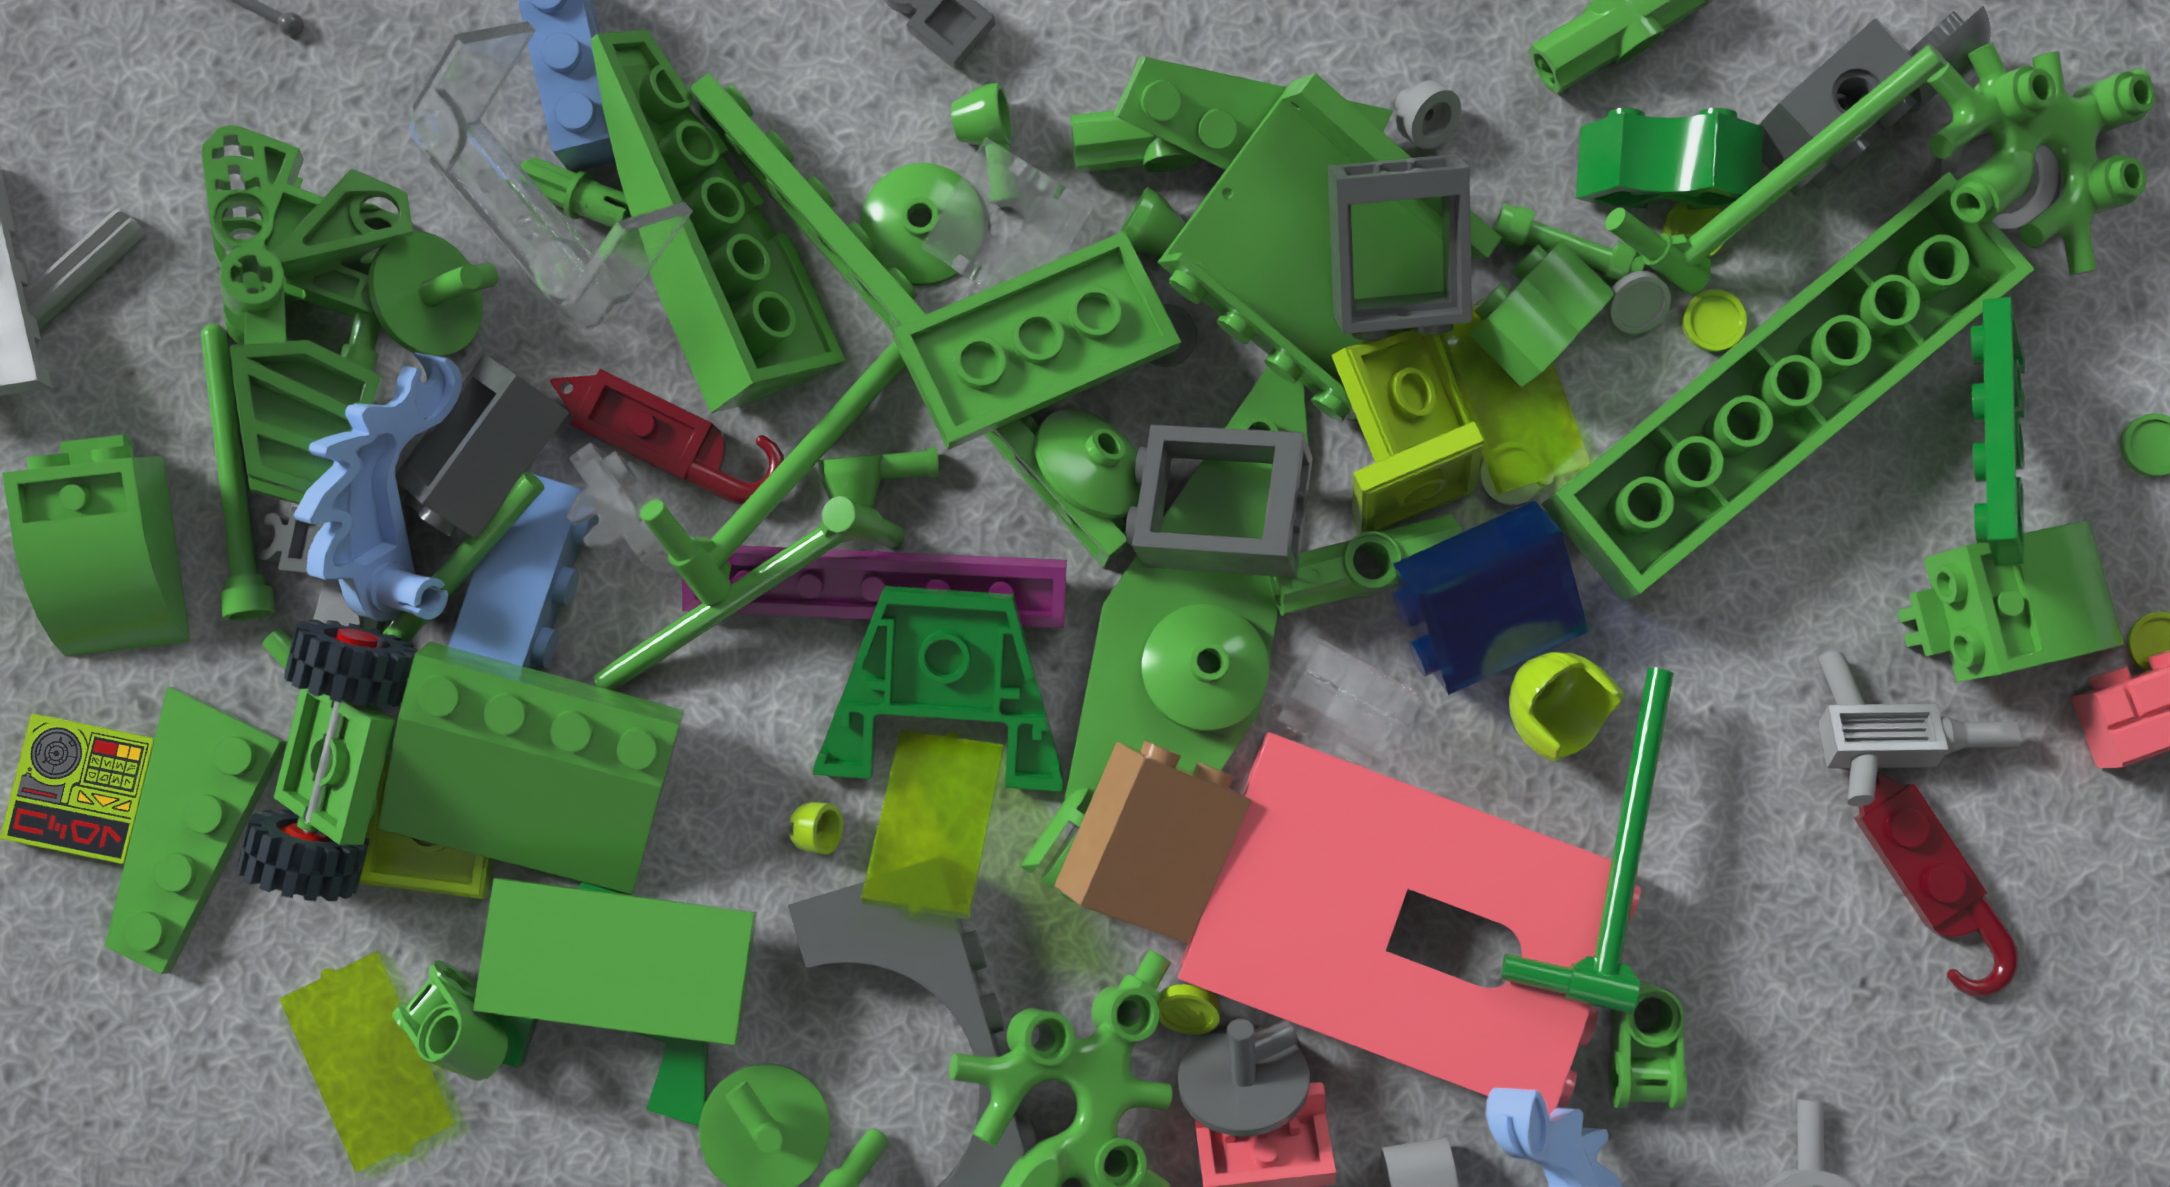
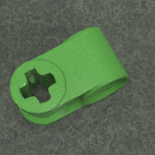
M434 961L428 969L429 979L408 1004L399 1003L393 1010L392 1016L399 1027L407 1033L418 1050L419 1056L425 1061L471 1080L482 1081L487 1079L498 1070L504 1061L508 1049V1037L505 1029L500 1026L492 1013L473 1011L477 986L465 974L446 962Z
M1640 980L1637 1005L1645 998L1655 997L1660 1007L1659 1018L1651 1027L1638 1029L1634 1022V1013L1629 1014L1611 1010V1053L1608 1061L1610 1100L1614 1108H1627L1629 1102H1664L1669 1109H1683L1687 1097V1072L1684 1060L1685 1017L1683 1007L1678 999L1667 990L1651 982Z

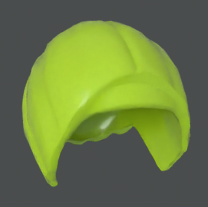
M1551 652L1532 658L1520 667L1511 684L1509 708L1514 727L1524 743L1538 755L1551 762L1559 763L1565 757L1579 752L1594 740L1606 719L1620 706L1625 696L1621 687L1604 669L1585 657L1573 653Z

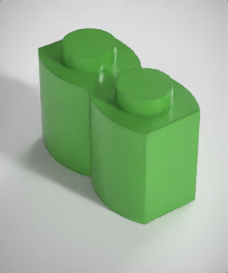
M1562 239L1547 252L1539 244L1536 245L1510 271L1518 279L1515 284L1508 290L1500 283L1473 310L1481 319L1468 334L1521 387L1541 374L1615 294Z

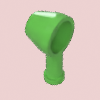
M1000 82L986 84L952 102L951 117L954 132L959 142L985 147L991 192L988 193L989 203L999 204L1020 200L1019 189L1015 187L1009 146L1012 143L1013 134L1007 96Z
M1147 187L1131 211L1120 233L1126 232L1137 255L1140 252L1162 257L1185 226V222L1165 198Z
M928 447L926 451L818 460L821 482L829 499L842 496L867 507L874 506L881 480L928 476L929 479L939 478V461L936 447Z

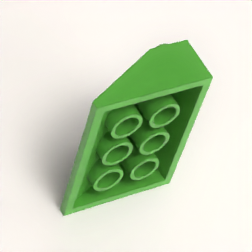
M430 641L415 653L397 720L378 829L633 894L685 710Z

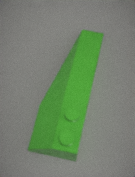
M646 29L597 33L591 39L603 111L621 185L638 241L659 298L710 413L758 402L844 363L846 360L795 247L784 231L775 235L757 208L764 201L750 181L741 185L722 155L728 151V148L714 128L709 130L705 125L699 123L689 108L694 100L693 96L649 31Z

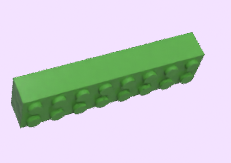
M1950 172L1919 194L1540 504L1622 602L1645 591L1983 312V300L2001 298L2035 270L1992 220L1986 223H1968L1961 220L1954 213L1951 206V196L1957 180Z

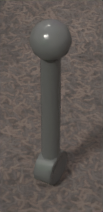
M230 0L278 24L279 29L286 36L294 37L303 31V20L296 13H281L257 0Z

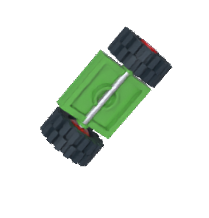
M309 620V623L305 621L298 622L286 664L284 679L287 682H292V686L300 689L274 794V799L290 810L280 809L279 814L272 810L262 811V814H252L251 818L248 819L237 864V873L239 876H244V881L250 885L260 883L259 889L266 892L273 890L282 891L281 896L293 898L294 894L303 895L304 900L317 901L318 896H321L326 901H337L338 896L347 899L352 897V893L356 894L370 843L369 838H366L369 820L373 817L376 810V793L385 758L390 753L392 747V729L395 722L393 718L375 707L386 708L387 704L396 707L402 703L414 656L418 652L417 648H414V645L410 642L401 641L402 638L395 635H383V631L374 628L370 630L360 628L361 625L352 623L346 626L338 621L327 620L326 623L319 620Z

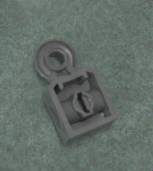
M1982 6L1965 22L1953 11L1910 50L1878 18L1873 19L1780 101L1759 124L1764 126L1762 162L1773 171L1928 44L1934 46L1945 61L1949 62L1967 83L1972 81L1977 74L1968 54L1988 44L1991 37L1990 20L1985 7ZM1927 81L1790 191L1795 195L1810 181L1820 190L1906 112L1912 113L1921 109L1937 94L1936 90Z

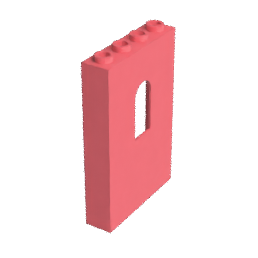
M1270 732L1264 734L1242 794L1251 799L1250 805L1192 939L1186 947L1177 972L1178 979L1488 1097L1493 1088L1537 1090L1541 1092L1547 1104L1549 1115L1557 1107L1565 1108L1572 1096L1576 1083V1071L1570 1068L1578 1045L1585 1047L1594 1033L1598 1019L1597 1009L1592 1008V1005L1567 1000L1563 993L1510 981L1493 988L1477 986L1387 952L1386 948L1405 895L1409 889L1506 926L1517 937L1522 957L1570 968L1572 963H1577L1586 956L1594 957L1612 860ZM1637 885L1634 888L1629 921L1637 909L1641 895V887Z

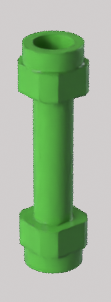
M1504 203L1493 228L1502 237L1501 245L1517 251L1522 248L1523 244L1531 247L1539 244L1547 252L1562 239L1590 268L1604 272L1601 279L1611 285H1615L1621 278L1630 273L1643 271L1645 265L1643 255L1628 244L1618 241L1612 249L1533 220L1535 211L1519 205L1515 207Z

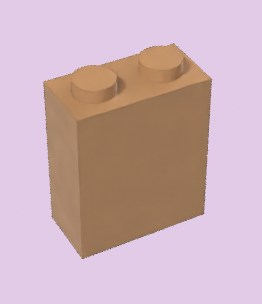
M1144 740L1140 750L1116 742L1054 886L1080 906L1189 944L1251 799L1230 788L1233 780L1232 775L1213 766L1198 761L1194 771H1190L1177 765L1181 755L1148 740Z

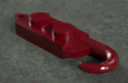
M600 368L596 375L552 378L550 380V383L574 418L571 423L573 427L730 503L743 505L784 461V454L774 441L765 435L758 436L756 444L766 453L769 459V468L767 474L761 480L755 483H747L721 470L725 459L726 443L723 433L712 422ZM573 385L572 391L569 394H565V387Z
M1877 772L1875 799L1868 805L1859 806V815L1854 817V820L1925 927L1935 934L1948 937L1966 935L1977 930L1992 953L1994 965L1987 977L1981 980H1972L1964 977L1958 970L1950 969L1947 972V978L1958 990L1969 996L1988 997L2000 993L2012 983L2018 970L2019 952L2014 938L1986 898L1987 891L1914 783L1902 785Z

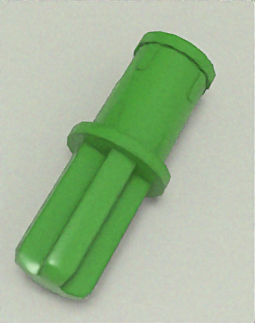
M537 157L523 161L520 165L516 183L522 192L564 208L565 215L572 219H578L583 216L613 228L623 235H628L634 229L633 224L625 221L626 218L631 220L632 218L624 192L595 181L594 175L591 172L581 170L576 174Z

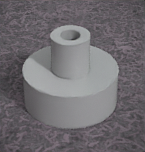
M1432 80L1421 82L1412 89L1403 90L1398 95L1395 103L1398 110L1396 124L1399 133L1423 149H1432L1444 143L1454 132L1461 115V102L1457 94Z

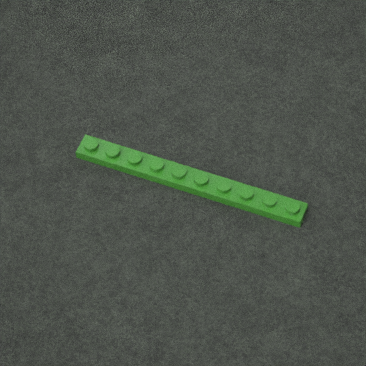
M708 72L689 87L690 93L694 98L693 106L695 113L710 130L713 128L716 130L728 150L892 333L893 328L926 315L913 300L917 297V293L909 280L897 268L892 267L887 271L872 254L876 251V248L866 232L856 222L851 221L846 225L831 209L835 203L827 189L812 175L806 180L791 164L794 157L788 146L773 130H769L764 134L750 119L753 115L750 105L734 86L728 85L723 89ZM1030 415L984 434L1102 568L1106 567L1123 551L1127 538L1122 533L1126 529L1122 518L1105 519L1084 513L1065 501L1047 482L1038 466L1034 452V439L1039 426Z

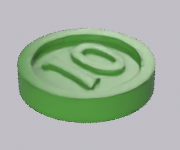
M2159 413L2146 414L2134 419L2126 426L2121 436L2120 448L2125 462L2132 470L2148 477H2159L2170 473L2169 416Z

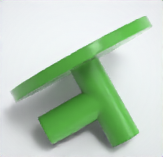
M413 231L412 236L387 243L380 247L372 260L368 276L369 296L373 310L388 335L400 346L412 353L416 352L437 357L458 352L472 341L482 320L483 300L481 290L494 287L498 283V272L493 264L484 262L472 265L447 240L435 234L422 231Z
M772 1063L746 1066L724 1078L706 1100L699 1122V1141L705 1162L712 1173L728 1187H797L808 1179L819 1166L826 1152L830 1136V1120L827 1106L815 1085L800 1072L784 1065Z

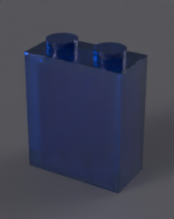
M1535 500L1393 563L1401 588L1392 593L1394 603L1405 625L1408 628L1413 626L1416 639L1408 642L1411 655L1424 677L1433 674L1448 695L1589 632L1562 529Z

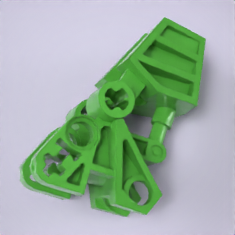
M227 125L217 128L212 136L202 144L201 157L214 252L220 266V285L224 299L225 326L231 338L240 344L230 345L249 488L250 492L299 505L307 490L334 464L332 459L311 455L309 451L310 444L331 435L351 432L353 428L345 412L349 405H381L384 399L386 389L382 375L375 372L379 356L378 352L375 351L381 324L375 315L370 301L368 289L369 275H366V273H369L372 260L376 254L371 253V251L387 243L412 236L413 227L408 195L406 191L353 168L342 177L325 197L300 188L303 178L298 177L304 161L300 148L241 126ZM237 145L242 156L230 155L224 157L225 146ZM240 174L245 190H231L229 175ZM374 197L385 198L397 207L399 215L386 211L373 203L364 202ZM245 207L246 217H233L232 208ZM255 214H259L261 216V220L247 218ZM381 223L388 226V228L374 230L366 224ZM240 233H247L255 237L249 239H237L233 236ZM225 248L231 252L226 254ZM302 299L354 318L349 344L343 345L341 355L309 340L286 341L285 305Z

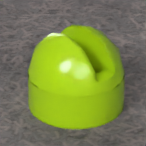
M807 802L797 807L790 815L789 821L794 823L793 831L789 832V837L797 848L808 853L829 855L836 850L842 839L844 822L842 813L835 804Z

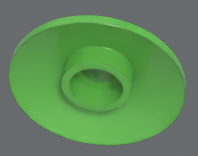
M915 163L889 172L875 184L864 202L860 227L866 232L876 248V251L872 253L873 256L887 271L895 267L911 284L930 285L956 276L973 260L983 239L984 214L975 190L958 173L937 164ZM917 209H926L931 212L932 220L925 227H915L909 222L910 215Z
M1074 409L1054 412L1041 423L1034 439L1035 457L1043 476L1058 495L1082 512L1105 519L1125 517L1128 515L1130 507H1138L1141 485L1137 484L1135 474L1138 452L1122 432L1099 416Z
M1197 604L1178 609L1157 624L1143 650L1141 673L1145 690L1151 702L1167 719L1179 726L1195 731H1218L1239 723L1259 704L1269 680V659L1262 638L1244 617L1218 605ZM1205 652L1214 654L1220 662L1219 671L1213 674L1203 672L1197 664L1198 655Z

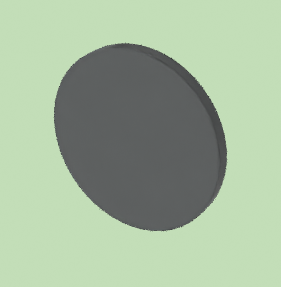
M1236 1019L1228 1026L1213 1030L1193 1043L1183 1056L1178 1071L1180 1097L1191 1116L1211 1130L1232 1136L1261 1135L1276 1130L1292 1120L1302 1109L1308 1097L1310 1074L1307 1060L1296 1045L1298 1043L1297 1036L1290 1022L1284 1020L1268 1028L1253 1025L1245 1019Z

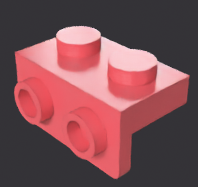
M1310 1083L1306 1102L1292 1120L1276 1130L1261 1135H1226L1205 1127L1195 1119L1203 1187H1323L1336 1185V1169L1326 1118V1094L1323 1083Z

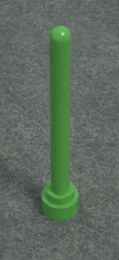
M208 324L202 329L201 342L231 577L225 579V590L221 591L219 595L222 619L244 621L274 615L276 608L273 587L266 585L265 576L257 573L228 336L226 330L221 325Z

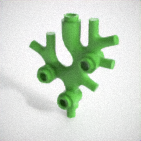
M1994 43L1985 44L1968 54L1980 81L1975 88L1971 87L1949 62H1946L1947 65L1928 79L1927 82L1948 103L1952 110L1953 120L1929 139L1928 146L1931 153L1937 158L1945 159L1984 131L1990 134L1994 142L1993 155L1960 178L1953 187L1954 192L1951 196V206L1954 213L1961 220L1968 223H1986L1997 217L2023 195L2034 173L2036 151L2039 146H2045L2052 151L2058 161L2061 171V191L2058 199L2051 206L2021 228L2020 237L2027 246L2035 248L2058 233L2064 242L2069 275L2073 276L2096 271L2097 266L2091 237L2093 215L2133 203L2138 195L2144 191L2147 182L2144 167L2135 158L2114 155L2099 160L2095 149L2096 138L2099 133L2141 120L2147 111L2152 109L2155 103V90L2150 75L2143 69L2135 68L2130 72L2113 74L2103 80L2082 86L2071 96L2065 89L2059 52H2049L2032 58L2033 67L2023 66L2007 72Z
M1148 950L1134 976L1125 974L1120 985L1109 986L1100 991L1092 1005V1019L1097 1030L1087 1038H1075L1071 1023L1063 1015L1056 1012L1029 1008L1017 1013L1008 1026L1007 1042L1011 1051L1001 1057H981L960 1053L952 1055L949 1064L950 1080L982 1084L990 1089V1104L972 1135L996 1148L1022 1100L1032 1087L1043 1081L1056 1080L1069 1086L1076 1097L1077 1113L1068 1129L1035 1144L1027 1150L1011 1167L1000 1187H1061L1069 1178L1077 1179L1082 1187H1170V1183L1147 1168V1159L1143 1149L1136 1142L1120 1137L1117 1134V1125L1121 1116L1126 1111L1137 1107L1167 1110L1172 1101V1087L1170 1084L1138 1079L1132 1074L1130 1066L1131 1053L1135 1043L1145 1040L1152 1035L1158 1025L1160 1017L1158 1003L1162 994L1156 989L1171 964L1168 959L1154 951ZM1120 1004H1122L1123 1014L1121 1018L1117 1020L1118 1007ZM1038 1026L1039 1039L1033 1045L1031 1042L1032 1031ZM1110 1153L1109 1164L1104 1168L1105 1158Z

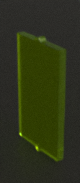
M1480 299L1472 306V322L1454 324L1452 331L1439 334L1470 422L1475 421L1484 439L1482 455L1497 495L1535 483L1539 487H1546L1553 482L1554 477L1587 467L1591 463L1554 362L1541 374L1521 387L1468 334L1481 319L1473 311L1483 300Z
M900 730L861 896L862 904L909 910V914L914 918L921 916L922 913L970 919L1004 753V745L960 739L955 732H949L945 737Z
M379 951L371 953L338 970L333 968L324 969L321 972L320 979L279 998L355 1173L397 1152L401 1155H408L414 1149L413 1144L456 1124L429 1063L419 1056L418 1050L407 1033L399 1027L392 1016L393 1010L401 1003V1000Z

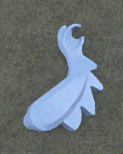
M416 352L414 355L420 361L426 373L427 381L425 383H422L420 380L421 369L403 366L397 378L393 399L386 405H349L345 412L353 430L351 432L331 435L310 444L309 451L311 455L332 459L334 464L307 490L294 513L295 520L314 525L325 523L315 535L308 551V574L324 580L338 579L348 608L356 615L382 622L395 619L401 611L414 614L422 619H434L443 612L448 599L447 590H439L445 586L443 581L438 578L415 574L396 483L395 467L400 451L406 443L415 435L441 423L451 412L461 391L462 376L459 368L453 361Z
M1492 1089L1487 1100V1119L1496 1142L1511 1158L1531 1160L1539 1164L1544 1169L1549 1187H1623L1615 1173L1597 1162L1596 1159L1599 1150L1608 1141L1607 1130L1582 1128L1583 1112L1580 1109L1555 1108L1549 1115L1547 1104L1541 1092L1537 1090Z

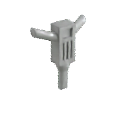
M1830 651L1820 655L1818 658L1837 705H1828L1819 720V731L1827 769L1851 768L1847 801L1850 806H1865L1874 801L1877 768L1937 767L1944 755L1951 754L1962 748L2020 747L2022 744L2018 722H1960L1947 716H1941L1938 704L1865 705L1845 655L1840 651Z

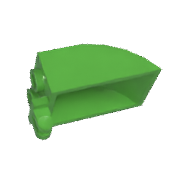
M128 434L60 442L61 453L26 457L28 470L2 473L14 552L25 590L35 614L48 637L64 656L190 642L188 617L163 456L134 457L133 447Z
M2090 520L2025 532L2024 564L1995 566L1988 543L1970 544L1925 557L1923 559L1932 589L1909 594L1912 607L1897 610L1900 623L1916 619L1919 632L1904 635L1906 647L1922 644L1925 656L1949 652L1956 682L2004 674L2124 645Z

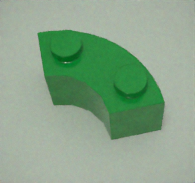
M1633 108L1611 110L1607 113V118L1580 127L1576 199L1602 205L1647 209L1648 203L1665 198L1687 204V210L1730 206L1760 181L1764 126L1737 118L1738 114L1736 111L1727 108H1709L1700 111L1698 116L1676 118L1646 116L1645 112Z

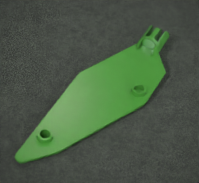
M1267 367L1225 428L1249 430L1250 427H1258L1264 431L1303 432L1308 443L1304 384L1299 380L1296 383H1290ZM1202 460L1163 516L1161 532L1263 539L1273 464ZM1136 555L1102 606L1064 802L1029 851L1020 867L1032 873L1045 857L1066 824L1070 823L1074 828L1048 864L1040 880L1050 888L1054 887L1116 742L1140 750L1144 740H1148L1181 755L1177 764L1180 767L1194 771L1197 762L1200 761L1222 770L1260 714L1262 699L1245 719L1226 729L1195 731L1184 728L1167 719L1151 702L1142 680V654L1150 634L1166 616L1186 606L1212 604L1228 608L1244 617L1259 633L1270 660L1279 609L1274 603L1268 583V576L1147 568L1139 556ZM1205 652L1198 655L1197 664L1203 672L1213 674L1219 671L1220 662L1214 654ZM1062 892V896L1073 903L1074 900Z

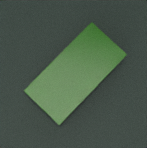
M494 878L473 1011L737 1045L740 1037L757 912Z

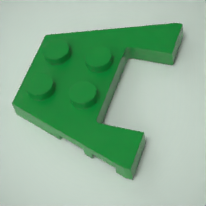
M885 586L815 761L813 775L871 779L874 772L876 715L878 714L1004 722L1008 726L1005 788L1062 792L1064 774L1014 594Z

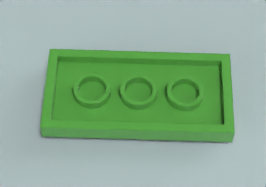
M1125 231L893 328L892 335L947 450L1172 353L1178 349L1181 343Z

